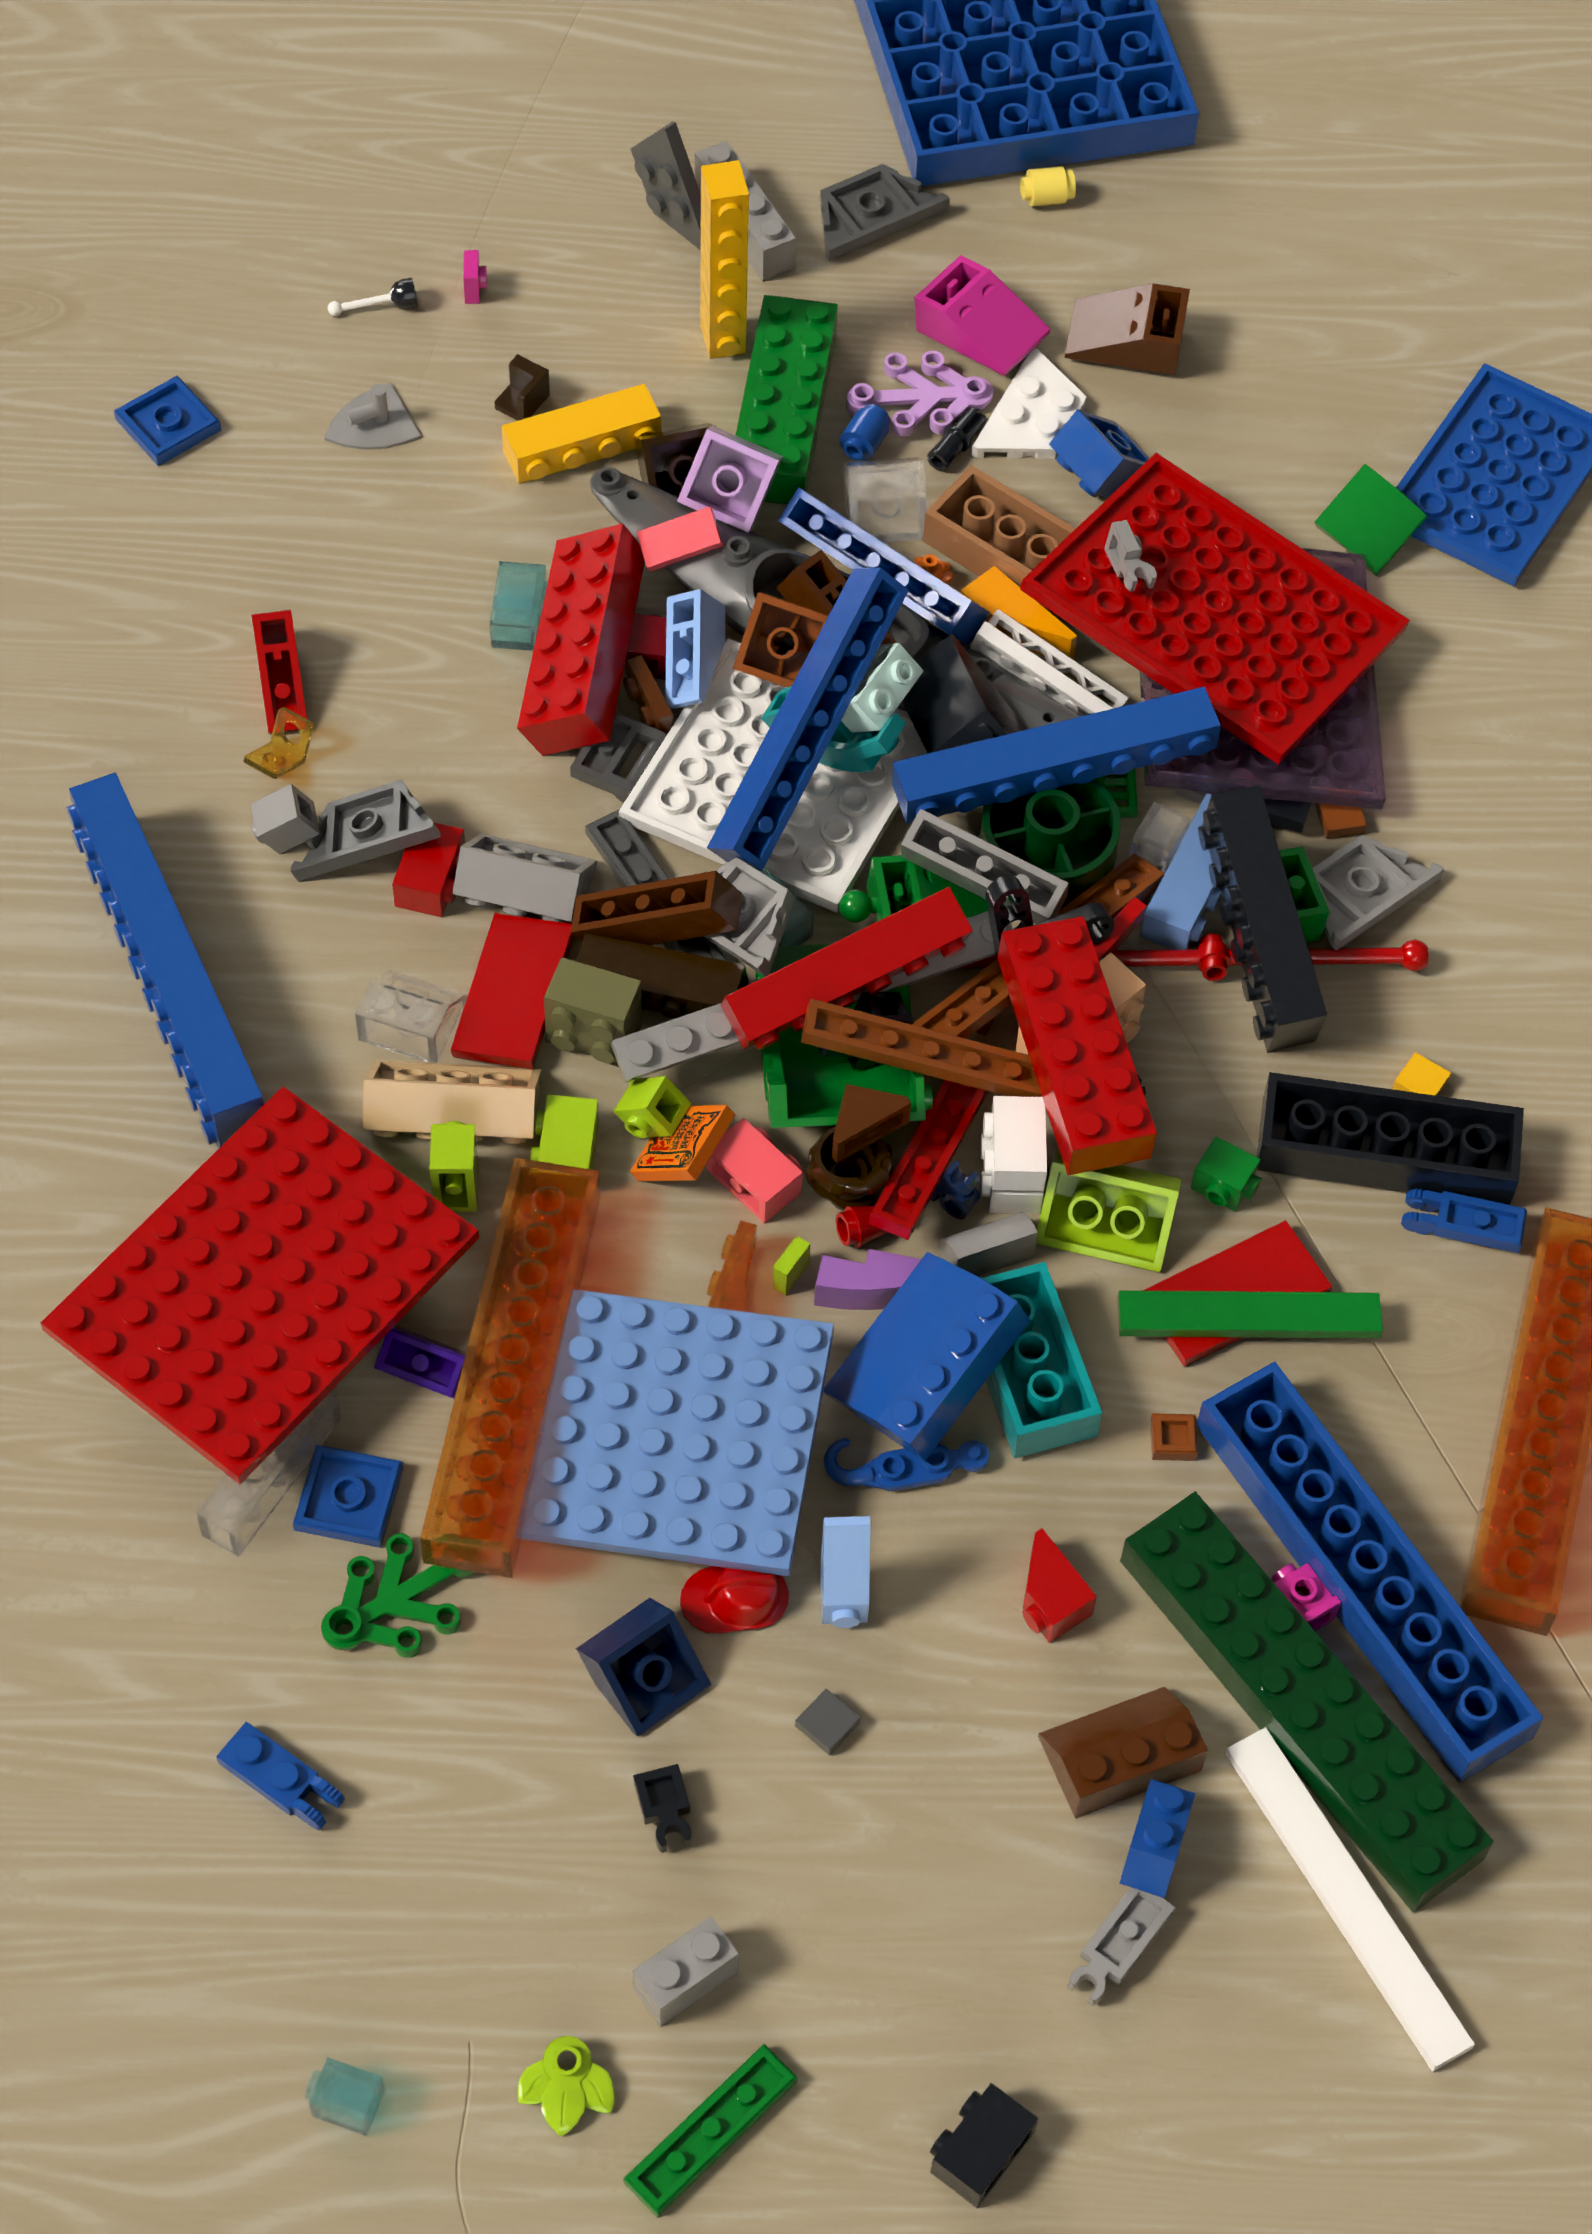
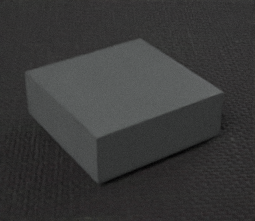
M825 1689L795 1720V1727L830 1755L860 1724L861 1717L828 1689Z

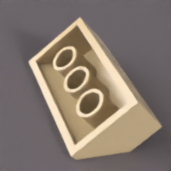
M374 1060L364 1078L362 1130H373L374 1135L381 1137L397 1136L399 1132H416V1137L431 1139V1124L459 1121L464 1124H475L476 1141L483 1140L484 1136L501 1137V1141L504 1143H524L526 1138L533 1139L535 1135L542 1069Z

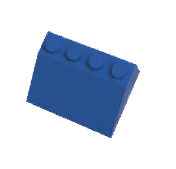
M927 1252L824 1387L823 1392L925 1462L1031 1320L1015 1299L984 1279Z

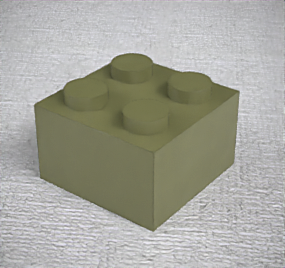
M561 957L544 996L546 1042L564 1051L575 1050L591 1055L600 1062L618 1063L611 1046L612 1040L638 1032L642 1026L641 980Z

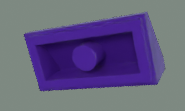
M394 1326L384 1337L374 1368L455 1399L473 1365L475 1356L407 1329Z

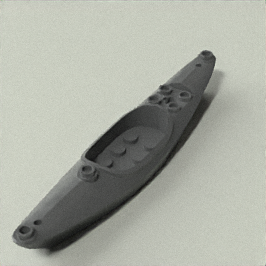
M604 467L596 471L590 479L591 491L598 501L619 524L623 523L638 542L636 532L697 511L677 502L678 497L625 475L613 467ZM716 519L723 547L665 566V568L689 591L702 589L725 605V623L744 636L757 593H766L786 600L777 587L795 568L811 556L790 550L752 531L747 533ZM839 570L843 577L848 580L850 575ZM901 604L888 629L889 634L896 643H900L916 663L949 636L925 621L920 615L904 604ZM792 635L781 640L780 647H785L784 654H787L788 650H793L794 648ZM958 641L1027 729L1080 717L1058 701ZM901 702L897 708L906 711L903 703Z

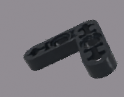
M1011 875L1002 876L994 880L988 886L985 894L997 958L1001 934L1008 924L1021 920L1014 929L1034 926L1029 896L1019 879ZM1006 896H1008L1011 905H1004V903L1006 902ZM1096 902L1083 905L1039 923L1044 924L1084 916L1093 945L1106 940L1112 934L1115 922L1105 906Z

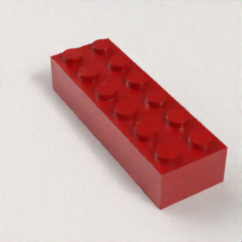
M623 523L556 541L517 726L520 733L542 756L610 741L645 564L640 543Z
M1084 916L1003 931L997 959L1067 1175L1151 1159L1157 1131Z

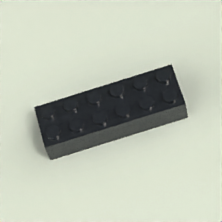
M1260 784L1211 795L1207 811H1203L1202 826L1198 827V835L1202 849L1204 851L1209 850L1212 864H1209L1212 885L1214 888L1220 887L1223 901L1220 902V912L1225 926L1231 925L1234 939L1231 940V951L1236 964L1242 963L1245 977L1242 978L1244 997L1247 1002L1253 1001L1257 1015L1253 1016L1255 1035L1259 1041L1264 1040L1267 1052L1315 1042L1327 1017V1011Z
M1269 1072L1262 1101L1257 1158L1261 1160L1258 1171L1405 1192L1416 1188L1438 1193L1447 1191L1510 1205L1519 1183L1524 1108Z

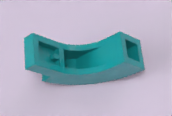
M791 686L778 691L761 717L769 728ZM895 712L880 731L851 732L840 721L819 763L848 772L873 771L880 758L889 754L899 742L897 737L903 730L906 722Z

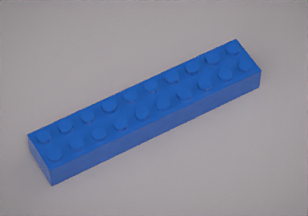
M116 772L71 787L69 792L73 805L67 806L66 809L74 828L72 834L80 853H85L88 860L85 861L87 870L93 884L98 883L101 892L99 895L107 916H113L116 923L113 924L120 946L127 948L130 955L127 958L136 980H141L144 987L142 988V993L150 1012L155 1011L158 1019L156 1025L164 1045H170L173 1052L170 1055L179 1078L184 1077L188 1086L185 1087L191 1107L193 1111L198 1110L202 1118L200 1124L206 1141L209 1145L216 1143L219 1149L264 1105L262 1094Z
M1274 1361L1203 1401L1196 1424L1200 1432L1298 1565L1301 1567L1308 1563L1332 1596L1336 1595L1339 1598L1341 1604L1336 1617L1459 1784L1532 1740L1544 1719L1278 1364Z

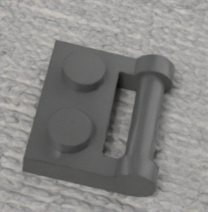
M615 712L610 741L582 747L570 767V775L575 779L614 794L618 800L624 803L667 734ZM637 742L645 744L646 747L626 779L618 776L617 773Z

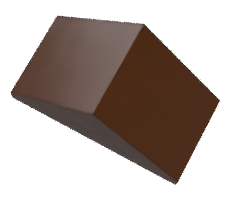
M846 1084L833 1136L832 1158L838 1163L909 1123L911 1109L909 1099L898 1094Z

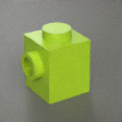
M666 1076L639 1078L631 1081L613 1112L625 1123L626 1130L635 1137L642 1139L673 1135L692 1103Z

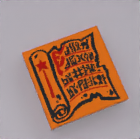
M728 1105L690 1106L672 1136L652 1137L649 1139L630 1173L637 1181L697 1180L734 1119L735 1113Z

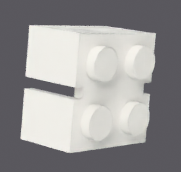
M993 1096L992 1111L984 1112L983 1134H981L980 1158L984 1159V1171L981 1173V1197H989V1213H1041L1043 1191L1047 1176L1046 1111L1042 1097Z

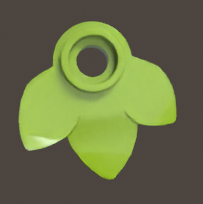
M561 2036L554 2039L547 2046L542 2060L528 2066L522 2073L518 2084V2102L526 2105L542 2103V2111L546 2122L559 2136H563L578 2123L585 2107L601 2113L612 2112L614 2088L609 2073L601 2066L591 2062L590 2051L582 2040L573 2036ZM563 2051H571L577 2058L576 2065L571 2070H563L557 2063L558 2056Z

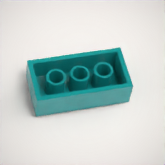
M1046 1262L982 1278L1018 1301L1031 1320L986 1380L1013 1458L1098 1437L1103 1413Z

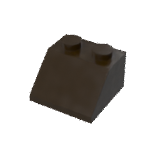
M704 423L635 436L634 442L642 481L679 497L705 432L712 424Z

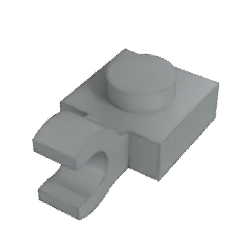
M1127 520L1112 522L1104 550L1117 577H1124V585L1130 592L1135 590L1137 578H1142L1145 580L1148 588H1153L1157 572L1152 565L1139 559L1142 555L1139 537L1133 534Z

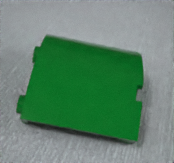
M831 944L779 946L768 975ZM755 970L756 981L765 977ZM909 985L890 991L899 992L912 1016ZM857 1003L852 1004L847 1008L854 1009ZM792 1026L778 1033L780 1040L761 1049L765 1099L768 1101V1119L771 1128L836 1125L846 1084L906 1096L911 1102L909 1121L926 1120L925 1110H930L933 1107L931 1084H924V1077L921 1073L882 1063L863 1069H853L847 1057H823L817 1046L801 1043L803 1029L795 1032Z

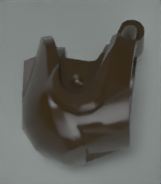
M836 1126L827 1130L809 1149L808 1167L805 1170L808 1183L818 1195L829 1200L841 1211H844L847 1206H872L876 1204L890 1180L889 1173L892 1169L891 1157L893 1155L890 1145L881 1138L836 1163L832 1158L833 1136Z

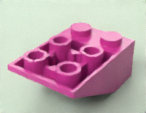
M962 255L954 260L914 297L916 331L1004 376L1050 334V328L990 269Z

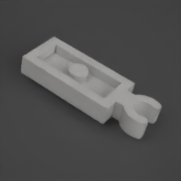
M1130 1887L1082 1950L1080 1957L1089 1965L1078 1967L1073 1971L1068 1988L1073 1991L1080 1981H1090L1094 1985L1095 1990L1091 1993L1088 2003L1091 2006L1096 2005L1103 1997L1107 1977L1118 1986L1173 1915L1175 1906L1162 1897Z

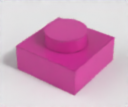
M464 250L463 283L465 304H480V288H487V266H480L479 250Z

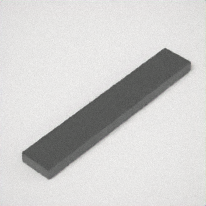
M619 810L585 825L586 835L623 887L670 879L632 824L627 819L619 816ZM704 936L662 943L666 949L727 961L717 945Z

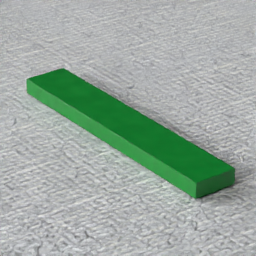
M1119 1290L1117 1297L1119 1336L1381 1338L1383 1333L1380 1293Z

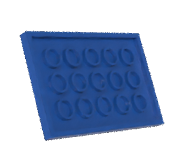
M1484 363L1396 486L1401 493L1427 515V519L1411 537L1515 586L1592 472V413Z

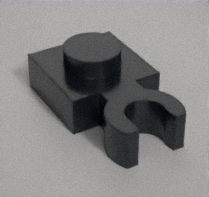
M675 1764L633 1775V1783L645 1825L654 1822L659 1823L656 1828V1845L661 1853L667 1852L665 1836L670 1832L681 1834L685 1847L690 1846L691 1828L684 1819L679 1817L690 1813V1804L679 1765Z

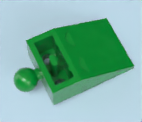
M902 855L872 857L866 885L868 895L860 890H851L845 893L839 902V911L845 920L859 923L872 914L873 923L950 887L966 918L988 911L986 899L902 858Z

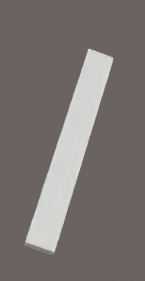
M1265 1727L1228 1747L1225 1755L1431 2071L1434 2072L1472 2050L1475 2043L1267 1728Z

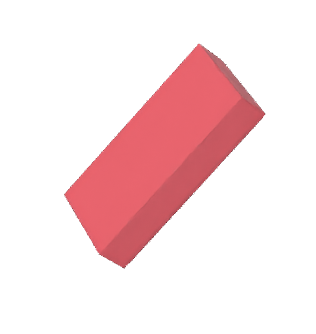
M710 506L636 532L646 567L650 572L724 546L714 512Z

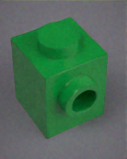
M1215 1136L1195 1167L1191 1189L1204 1195L1212 1204L1220 1207L1225 1206L1236 1212L1243 1199L1251 1201L1260 1186L1262 1178L1257 1176L1261 1159Z

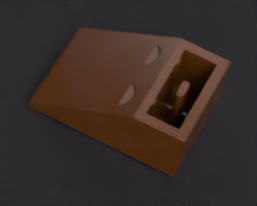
M1152 283L1075 299L1064 358L1175 375L1190 289Z

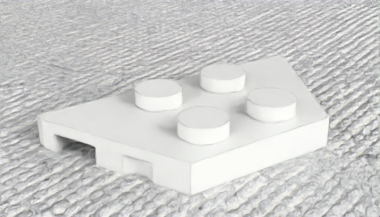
M1034 348L1027 355L973 444L972 457L984 458V452H1007V458L1022 459L1028 456L1035 457L1036 459H1055L1057 453L1049 443L1077 409L1082 411L1085 409L1087 397L1037 348Z

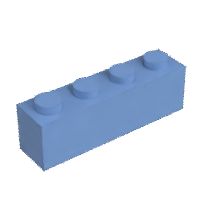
M1206 793L1143 917L1140 937L1172 950H1188L1192 941L1199 943L1208 922L1204 917L1208 910L1215 912L1222 897L1220 888H1214L1210 879L1209 864H1212L1209 850L1204 851L1202 849L1198 835V827L1202 826L1203 811H1207L1211 798L1209 793Z

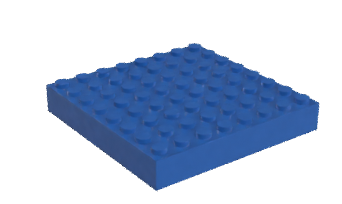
M854 0L913 179L921 182L922 186L1195 144L1199 111L1156 0Z

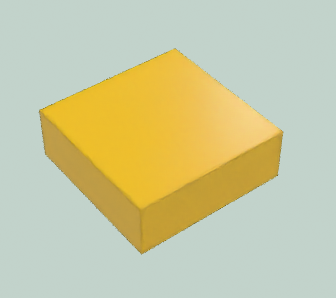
M1415 1052L1394 1081L1392 1089L1438 1096L1449 1081L1451 1072Z

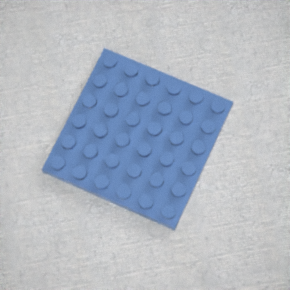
M573 1289L520 1531L522 1539L790 1577L833 1341L834 1324Z

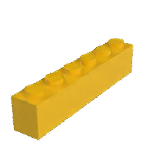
M739 160L701 166L700 326L709 359L746 353L749 192Z

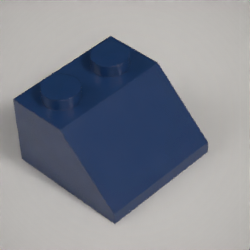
M648 1598L576 1648L597 1688L636 1736L644 1733L712 1685L674 1612L652 1598Z

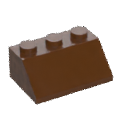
M1165 1686L1038 1734V1738L1075 1818L1146 1792L1150 1779L1168 1784L1202 1771L1208 1752L1189 1709Z

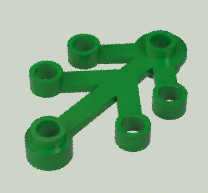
M402 1533L394 1534L386 1543L388 1556L377 1596L362 1607H360L364 1587L374 1580L375 1569L372 1560L368 1557H354L347 1565L348 1582L341 1605L331 1609L322 1620L321 1631L325 1642L337 1650H350L357 1647L363 1641L393 1647L401 1657L410 1658L417 1655L422 1646L421 1636L417 1629L411 1626H404L396 1630L372 1623L388 1615L433 1624L435 1629L441 1634L448 1635L456 1632L460 1627L461 1619L460 1612L455 1605L444 1603L438 1606L412 1601V1599L452 1576L467 1577L475 1573L480 1565V1552L476 1542L467 1537H456L450 1540L444 1547L443 1560L400 1584L405 1563L409 1562L414 1555V1546L412 1539L408 1535ZM397 1544L408 1546L407 1551L402 1554L394 1553L392 1548ZM459 1556H467L470 1559L467 1565L458 1566L454 1563L455 1559ZM359 1566H365L369 1569V1572L362 1577L353 1574V1571ZM443 1614H452L455 1617L454 1621L449 1624H443L438 1619ZM343 1624H349L353 1627L350 1633L344 1635L337 1633L336 1630ZM404 1637H412L416 1640L410 1647H403L399 1644L400 1640Z

